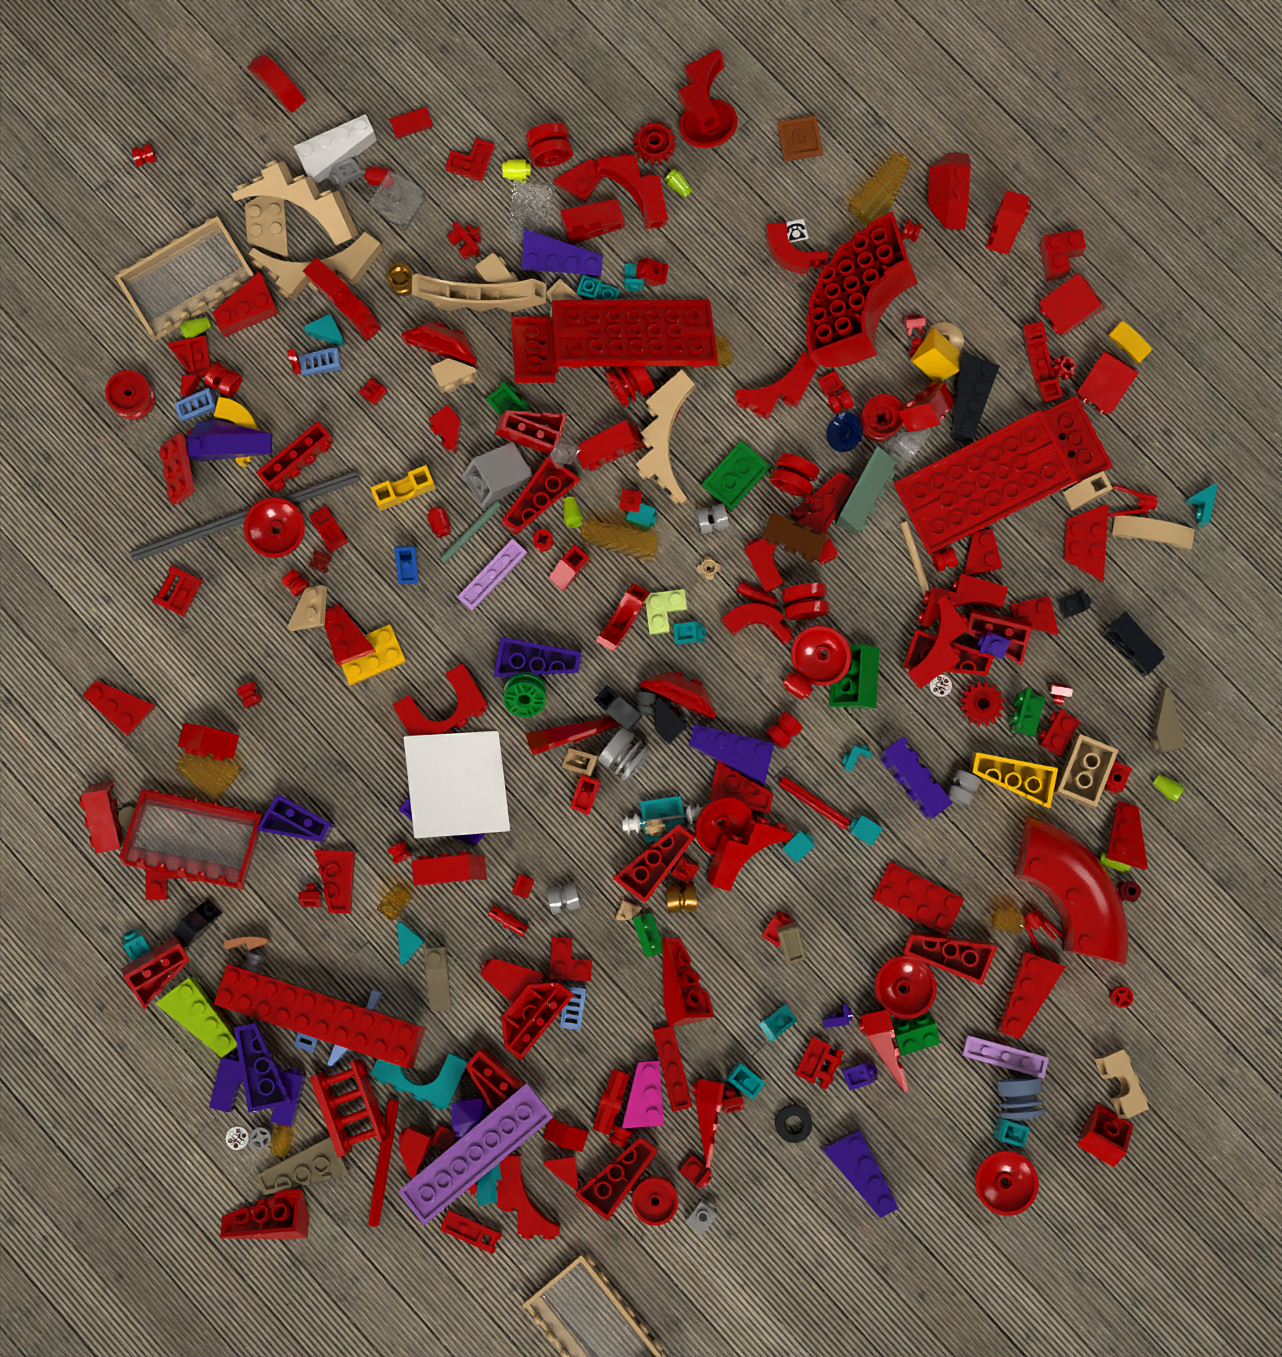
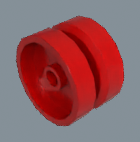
M558 122L541 124L533 127L526 133L532 165L536 167H553L563 164L572 158L573 150L571 143L568 141L570 139L569 132L565 124Z
M132 370L120 371L114 374L107 382L105 388L106 400L123 418L129 420L142 419L153 410L156 402L155 391L151 384L138 372Z
M780 453L775 464L778 469L772 471L769 482L788 494L803 498L809 497L813 488L811 482L816 481L820 469L814 463L790 453Z
M808 583L782 590L783 602L790 604L785 608L786 620H805L829 614V602L820 600L827 595L826 584Z
M659 1175L647 1176L640 1180L634 1188L632 1196V1206L635 1215L640 1221L652 1226L663 1225L670 1221L678 1208V1195L672 1182ZM657 1197L659 1202L652 1204L651 1199Z

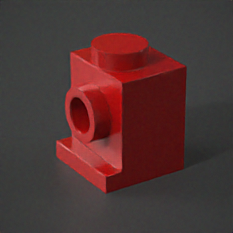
M650 258L638 260L635 279H644V283L652 287L666 284L669 265Z
M1114 761L1104 790L1112 794L1123 792L1132 768ZM1115 774L1119 775V782L1114 780Z

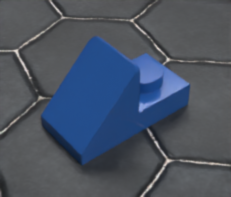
M415 545L395 546L398 584L419 583L418 552Z

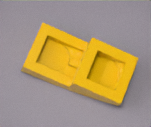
M1120 321L1108 334L1117 347L1124 349L1135 363H1140L1153 350L1124 321Z

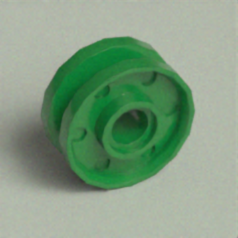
M529 672L514 674L505 683L503 704L511 714L521 718L538 715L546 704V685L535 674Z

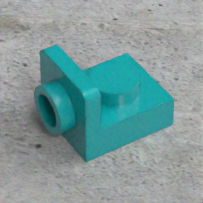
M625 264L624 289L632 292L644 289V279H635L637 264Z
M694 621L673 624L675 645L705 643L706 628L703 623Z
M139 928L127 931L120 938L132 962L151 951Z

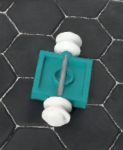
M681 796L641 801L642 818L639 820V816L634 813L632 818H628L625 814L626 819H622L623 831H628V835L631 830L639 833L641 827L644 826L646 843L655 842L677 823L681 822L685 825L684 820L686 818L687 822L693 825L703 807L699 808V804H697L696 808L692 809L688 805L685 814L682 808ZM655 819L663 820V824L666 826V831L659 836L646 834L647 830H645V827H647L646 823Z

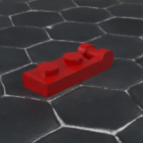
M450 1209L440 1228L441 1231L491 1254L495 1253V1245L502 1237L501 1232ZM484 1234L490 1236L487 1243L481 1241Z

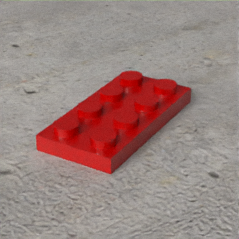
M889 862L872 897V900L944 936L948 935L964 902V898L892 862Z

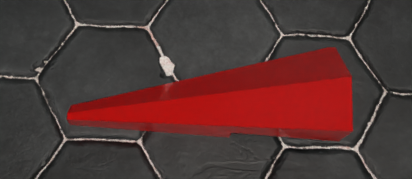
M613 717L529 732L525 733L532 755L535 756L569 742L576 743L618 727L621 724Z

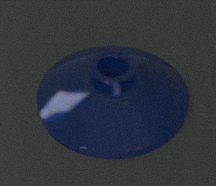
M841 413L834 417L827 429V441L830 447L838 452H848L854 449L860 442L863 434V426L860 419L852 413Z

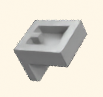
M350 158L333 165L329 179L339 191H342L345 184L361 178L363 172L355 161Z

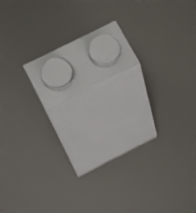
M511 442L473 458L462 476L481 509L526 485L533 474L530 466L524 461L520 449L515 446L514 442Z

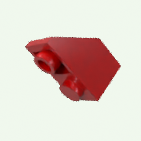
M447 404L429 418L431 423L429 428L435 436L440 435L443 439L441 444L447 451L451 450L453 454H456L458 452L462 425L460 419Z
M574 544L561 558L548 579L564 592L590 563V557Z

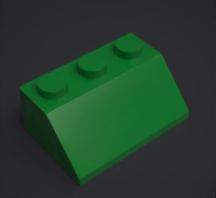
M865 644L850 645L852 653L850 668L842 679L830 685L829 707L876 709L880 648Z

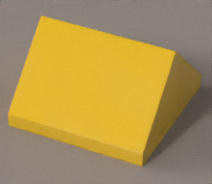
M932 328L910 361L933 382L938 384L960 371V351L940 332Z

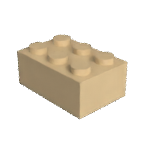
M1081 734L1075 736L1053 793L1091 809L1097 807L1118 749Z

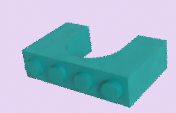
M449 1053L439 1076L429 1084H417L411 1081L406 1076L403 1067L377 1059L371 1075L375 1076L374 1080L379 1083L386 1084V1082L394 1085L393 1089L405 1093L406 1090L413 1093V1098L422 1102L426 1099L432 1102V1107L443 1110V1108H449L469 1061Z

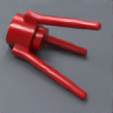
M1112 485L1114 489L1138 496L1137 506H1140V509L1108 513V517L1136 513L1148 514L1149 510H1154L1157 506V495Z
M1037 909L1023 918L1026 921L1023 926L1030 936L1038 957L1042 958V954L1032 932V927L1034 930L1042 927L1056 941L1057 938L1051 932L1052 930L1064 940V934Z

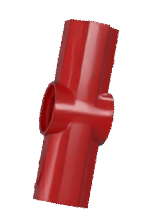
M613 1068L607 1088L604 1089L598 1106L600 1108L592 1128L593 1130L607 1135L611 1132L615 1116L619 1113L624 1099L623 1094L630 1074Z

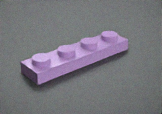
M512 538L457 598L473 612L528 554L527 551Z
M966 1035L962 1056L1041 1078L1045 1077L1049 1061L1048 1057Z

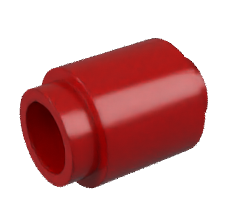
M371 165L370 168H366L364 179L367 180L368 185L386 189L387 187L392 188L395 172L390 171L388 168Z
M440 506L431 508L426 517L432 533L436 535V538L449 535L452 526L444 508L441 509Z
M790 672L782 684L786 687L785 690L800 700L803 697L807 699L813 691V688L810 687L812 682L798 673Z

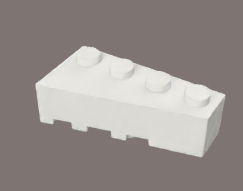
M365 114L297 144L294 148L307 176H312L316 186H319L321 181L329 178L333 165L350 159L355 155L358 156L375 143L377 139Z

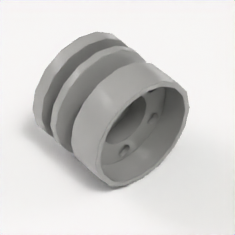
M623 727L609 742L597 761L607 769L616 763L618 767L614 774L617 776L622 770H625L621 780L626 782L645 763L651 748L646 745L640 752L639 748L643 742L640 740L632 746L630 743L634 735Z

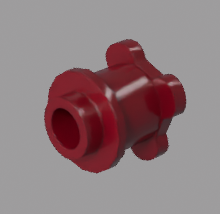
M1120 881L1117 883L1118 893L1122 901L1135 902L1140 897L1141 888L1136 882ZM1128 888L1132 890L1131 895L1128 894Z

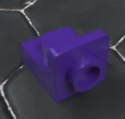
M988 630L986 635H981L977 646H980V653L983 654L985 652L1003 659L1011 639Z
M841 1004L842 1017H839V1013L827 1014V1019H822L823 1028L850 1025L849 1020H852L851 1007L847 1008V1004Z
M870 1059L864 1063L842 1070L849 1091L872 1084L878 1079L877 1068Z

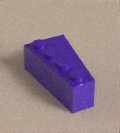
M524 229L522 270L602 276L604 255Z
M501 637L493 677H511L520 672H529L535 675L579 673L583 653Z
M694 724L689 747L764 785L774 743Z
M903 736L880 754L882 758L880 761L887 770L890 768L895 774L893 775L894 780L900 786L904 785L909 799L919 804L920 808L918 809L925 818L929 817L931 820L950 806L952 801L937 781H931L932 775L926 766L918 763L919 756L914 750L906 747L905 744L908 741Z
M258 1024L234 1027L248 1113L291 1104L290 1096Z

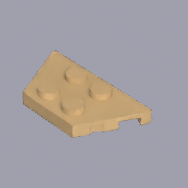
M260 195L246 203L245 215L248 244L289 259L285 199Z

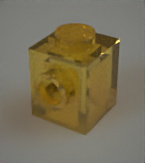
M720 336L715 337L718 364L713 366L714 370L731 365L734 362V356L725 336L721 338Z
M397 884L384 896L377 910L393 922L406 909L413 896Z
M1005 906V910L997 908L994 910L991 929L1019 934L1020 931H1023L1025 919L1022 918V913L1017 912V908Z

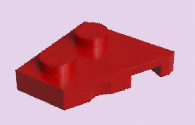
M589 159L555 178L554 184L586 203L604 176L595 174L594 166L596 162Z
M205 335L168 343V347L173 351L189 375H196L199 378L206 376L211 367V360Z
M993 529L973 533L963 574L972 576L1002 569L1003 566Z
M1050 596L1009 605L1012 618L1032 622L1031 630L1051 633L1054 636L1059 634Z

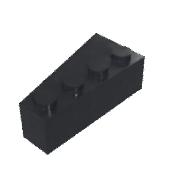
M964 352L961 353L960 371L957 373L951 428L952 439L970 445L1000 365Z

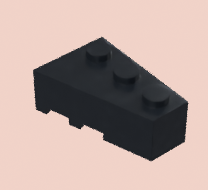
M1127 611L1119 615L1100 634L1143 677L1149 675L1165 659L1163 651L1149 639Z

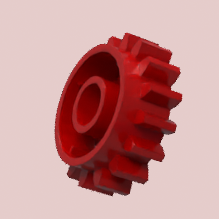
M658 121L655 124L648 122L645 127L641 125L640 132L636 131V138L633 139V145H635L634 152H638L637 158L641 159L643 157L644 164L651 161V166H654L657 161L659 165H662L663 159L668 162V155L673 156V149H676L675 135H671L672 129H667L665 123L662 125L658 124ZM653 141L655 142V141H656V142H658L659 144H658V145H652L651 142H653Z
M977 682L976 688L970 685L968 687L970 692L964 691L962 694L965 698H961L959 701L963 703V706L959 708L965 712L963 718L968 717L969 724L973 721L976 722V727H979L981 723L987 727L989 726V721L992 724L996 723L995 717H1002L999 711L1005 710V707L1001 706L1005 699L999 698L1002 692L996 693V686L994 685L989 688L988 682L984 683L983 686H981L980 682ZM978 700L986 702V709L979 708Z

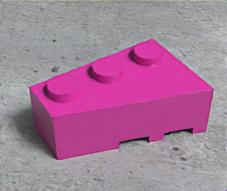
M659 1060L638 1061L622 1129L664 1125Z

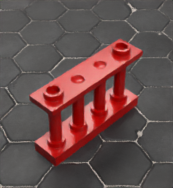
M362 1058L351 1061L352 1068L328 1077L325 1072L309 1077L337 1157L352 1152V1145L376 1136L378 1142L389 1138V1127L383 1120L367 1075V1065L362 1061ZM355 1076L359 1088L336 1097L333 1096L330 1088L332 1084ZM362 1096L366 1108L343 1117L340 1115L337 1108L339 1104ZM367 1116L370 1117L373 1125L372 1129L351 1137L347 1136L346 1124Z

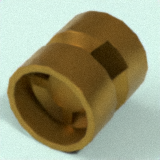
M395 263L387 270L386 277L390 288L398 296H407L412 293L413 274L407 264Z
M684 885L682 889L678 886L666 887L668 913H679L681 909H684L685 912L697 911L695 885Z

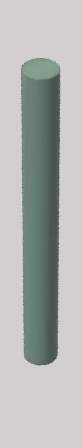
M495 501L440 558L446 563L501 507V504Z

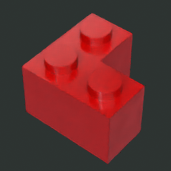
M1083 229L1043 235L1039 242L1046 281L1066 278L1071 270L1068 258L1082 256L1086 249Z
M183 723L177 747L185 748L184 752L205 757L208 754H212V759L225 761V758L234 759L239 735L208 726Z

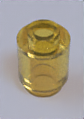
M280 1124V1127H275L269 1146L271 1155L286 1158L287 1153H290L295 1136L292 1127Z

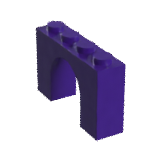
M228 1054V1057L221 1058L209 1108L225 1112L234 1111L238 1091L243 1082L238 1055ZM275 1064L292 1103L274 1107L270 1122L292 1126L295 1124L306 1075L301 1074L300 1069L289 1068L287 1071L281 1069V1065Z

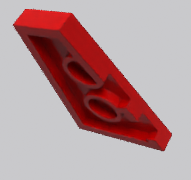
M314 850L329 913L351 914L355 852Z

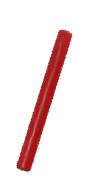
M393 1099L387 1101L384 1122L389 1127V1138L381 1141L368 1218V1225L371 1227H378L380 1225L399 1101Z

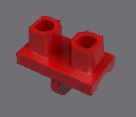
M456 221L452 225L453 230L447 235L448 241L453 246L460 241L465 244L458 249L464 260L473 255L477 258L481 253L478 251V245L473 240L477 243L482 241L479 237L481 229L479 227L472 228L468 225L465 228L466 232Z

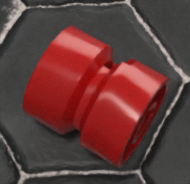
M215 362L209 368L204 383L213 389L219 388L220 393L231 398L240 388L243 376L234 370L228 371L227 366L220 362Z
M783 711L776 719L777 724H772L765 731V734L783 750L792 741L791 736L796 737L803 730L802 725L786 711Z

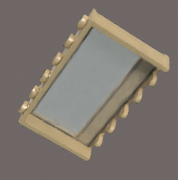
M217 216L207 219L198 228L190 229L181 238L173 239L164 248L156 249L147 258L139 259L135 265L120 270L115 278L148 333L156 341L180 327L179 325L183 324V321L192 320L232 296L254 274Z
M580 1253L579 1256L522 1304L524 1309L527 1307L532 1313L536 1324H540L546 1331L548 1339L551 1342L554 1341L560 1349L562 1357H663L661 1352L663 1350L662 1346L656 1339L651 1340L647 1335L649 1333L647 1327L642 1322L639 1324L634 1318L636 1316L635 1312L629 1305L624 1306L620 1301L622 1299L620 1293L615 1288L612 1290L607 1284L609 1282L608 1278L602 1271L597 1272L593 1267L596 1264L588 1254L585 1256L583 1253Z

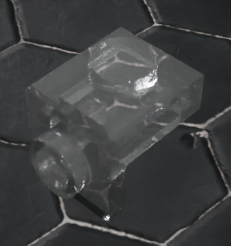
M559 440L549 456L556 468H562L564 463L571 465L581 449L578 444Z

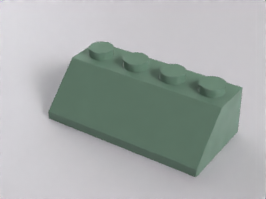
M876 447L836 523L837 526L856 536L859 531L864 532L869 523L866 521L868 514L873 515L878 506L875 501L878 496L883 497L887 489L884 486L887 479L892 480L897 471L894 469L896 462L880 447Z

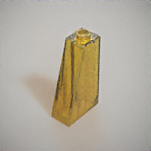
M895 152L851 200L848 211L867 227L870 225V222L888 214L911 165L909 160L904 155H899Z
M588 520L587 525L583 524L580 536H583V543L653 563L658 547L657 535L594 520Z

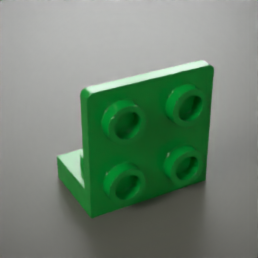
M1027 687L1020 691L1019 694H1016L1014 700L1016 710L1014 713H1011L1008 724L1011 725L1010 731L1035 737L1045 697L1031 694L1032 688Z

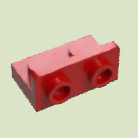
M1063 708L1053 711L1048 720L1051 722L1047 729L1044 728L1038 737L1041 740L1038 745L1058 757L1062 756L1081 722L1065 713Z

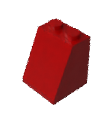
M1079 273L1038 302L1041 306L1039 308L1041 314L1045 318L1049 317L1053 322L1050 326L1056 334L1060 333L1063 336L1106 309V306L1088 281Z
M1104 349L1077 390L1078 398L1086 404L1092 402L1096 405L1095 409L1104 415L1106 413L1111 414L1138 375V370Z

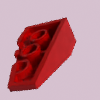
M662 939L663 1005L668 1026L686 1025L715 1017L710 997L707 991H703L698 981L700 980L698 973L695 974L690 966L691 959L681 939Z
M882 1008L860 1014V1020H857L860 1033L864 1032V1035L903 1092L909 1091L903 1066L898 1061V1058H900L899 1049L896 1043L892 1041L895 1033L888 1009Z
M698 1077V1082H693L692 1094L695 1095L706 1167L710 1168L724 1083L723 1081Z
M281 1190L268 1199L263 1198L250 1207H243L223 1216L220 1238H308L309 1213L302 1190Z

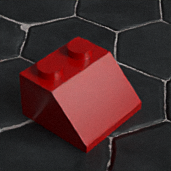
M1097 1103L1080 1132L1077 1146L1114 1168L1127 1154L1134 1125L1125 1119H1119L1117 1114Z
M412 1124L404 1128V1130L402 1129L398 1142H400L399 1151L408 1174L414 1178L421 1169L435 1134Z

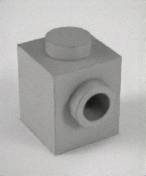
M700 1199L686 1217L685 1222L703 1235L718 1214L715 1211L717 1207L709 1200L704 1202Z

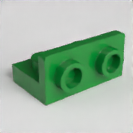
M652 913L633 918L632 920L645 958L663 953L662 940Z

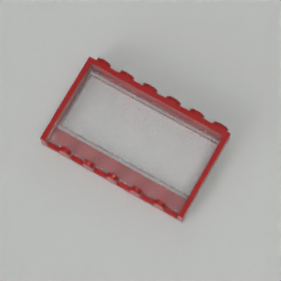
M142 789L119 859L122 865L244 890L247 874L261 832L257 828L263 816L255 810L243 811L236 806L224 807L212 801L205 803L193 797L186 799L174 793L167 795L155 789Z

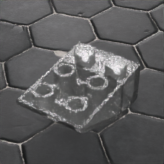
M519 179L513 181L509 242L523 243L524 229L549 237L555 183Z

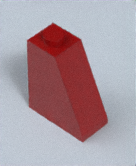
M493 958L491 961L487 959L480 967L482 969L480 975L511 1003L526 984L539 983L546 976L542 972Z

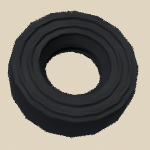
M799 1105L784 1107L775 1118L777 1134L789 1143L804 1141L812 1131L813 1121L811 1115L805 1108ZM790 1116H797L801 1119L802 1127L799 1131L790 1132L786 1128V1120Z

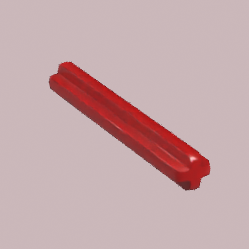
M786 776L782 777L778 784L780 787L841 828H847L850 819Z

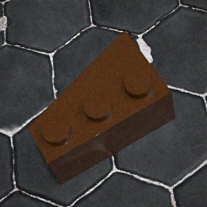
M773 512L762 534L766 538L765 542L776 546L778 543L784 546L783 550L794 555L798 552L803 555V559L812 563L814 560L820 561L829 542L828 534L823 532L820 534L811 530V527L802 526L791 519Z

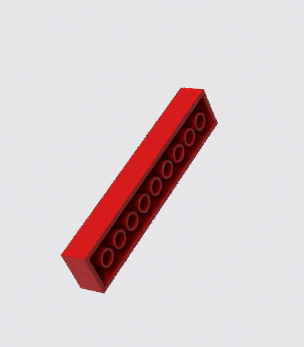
M227 964L214 1001V1005L404 1068L414 1067L426 1029L424 1026L232 964Z

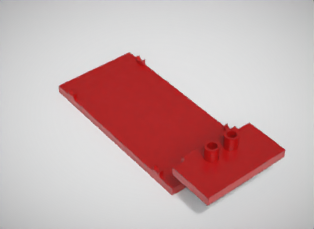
M552 300V323L551 316L511 317L515 383H555V373H558L559 367H572L573 370L574 368L580 369V367L692 366V369L695 367L701 369V366H717L718 364L710 300Z
M1076 395L1044 412L1038 410L893 484L928 554L931 555L1074 483L1076 485L1102 471L1105 472L1113 468V465ZM1064 435L1066 439L1060 440L1059 436ZM1074 453L1075 457L1070 458L1068 457V454Z

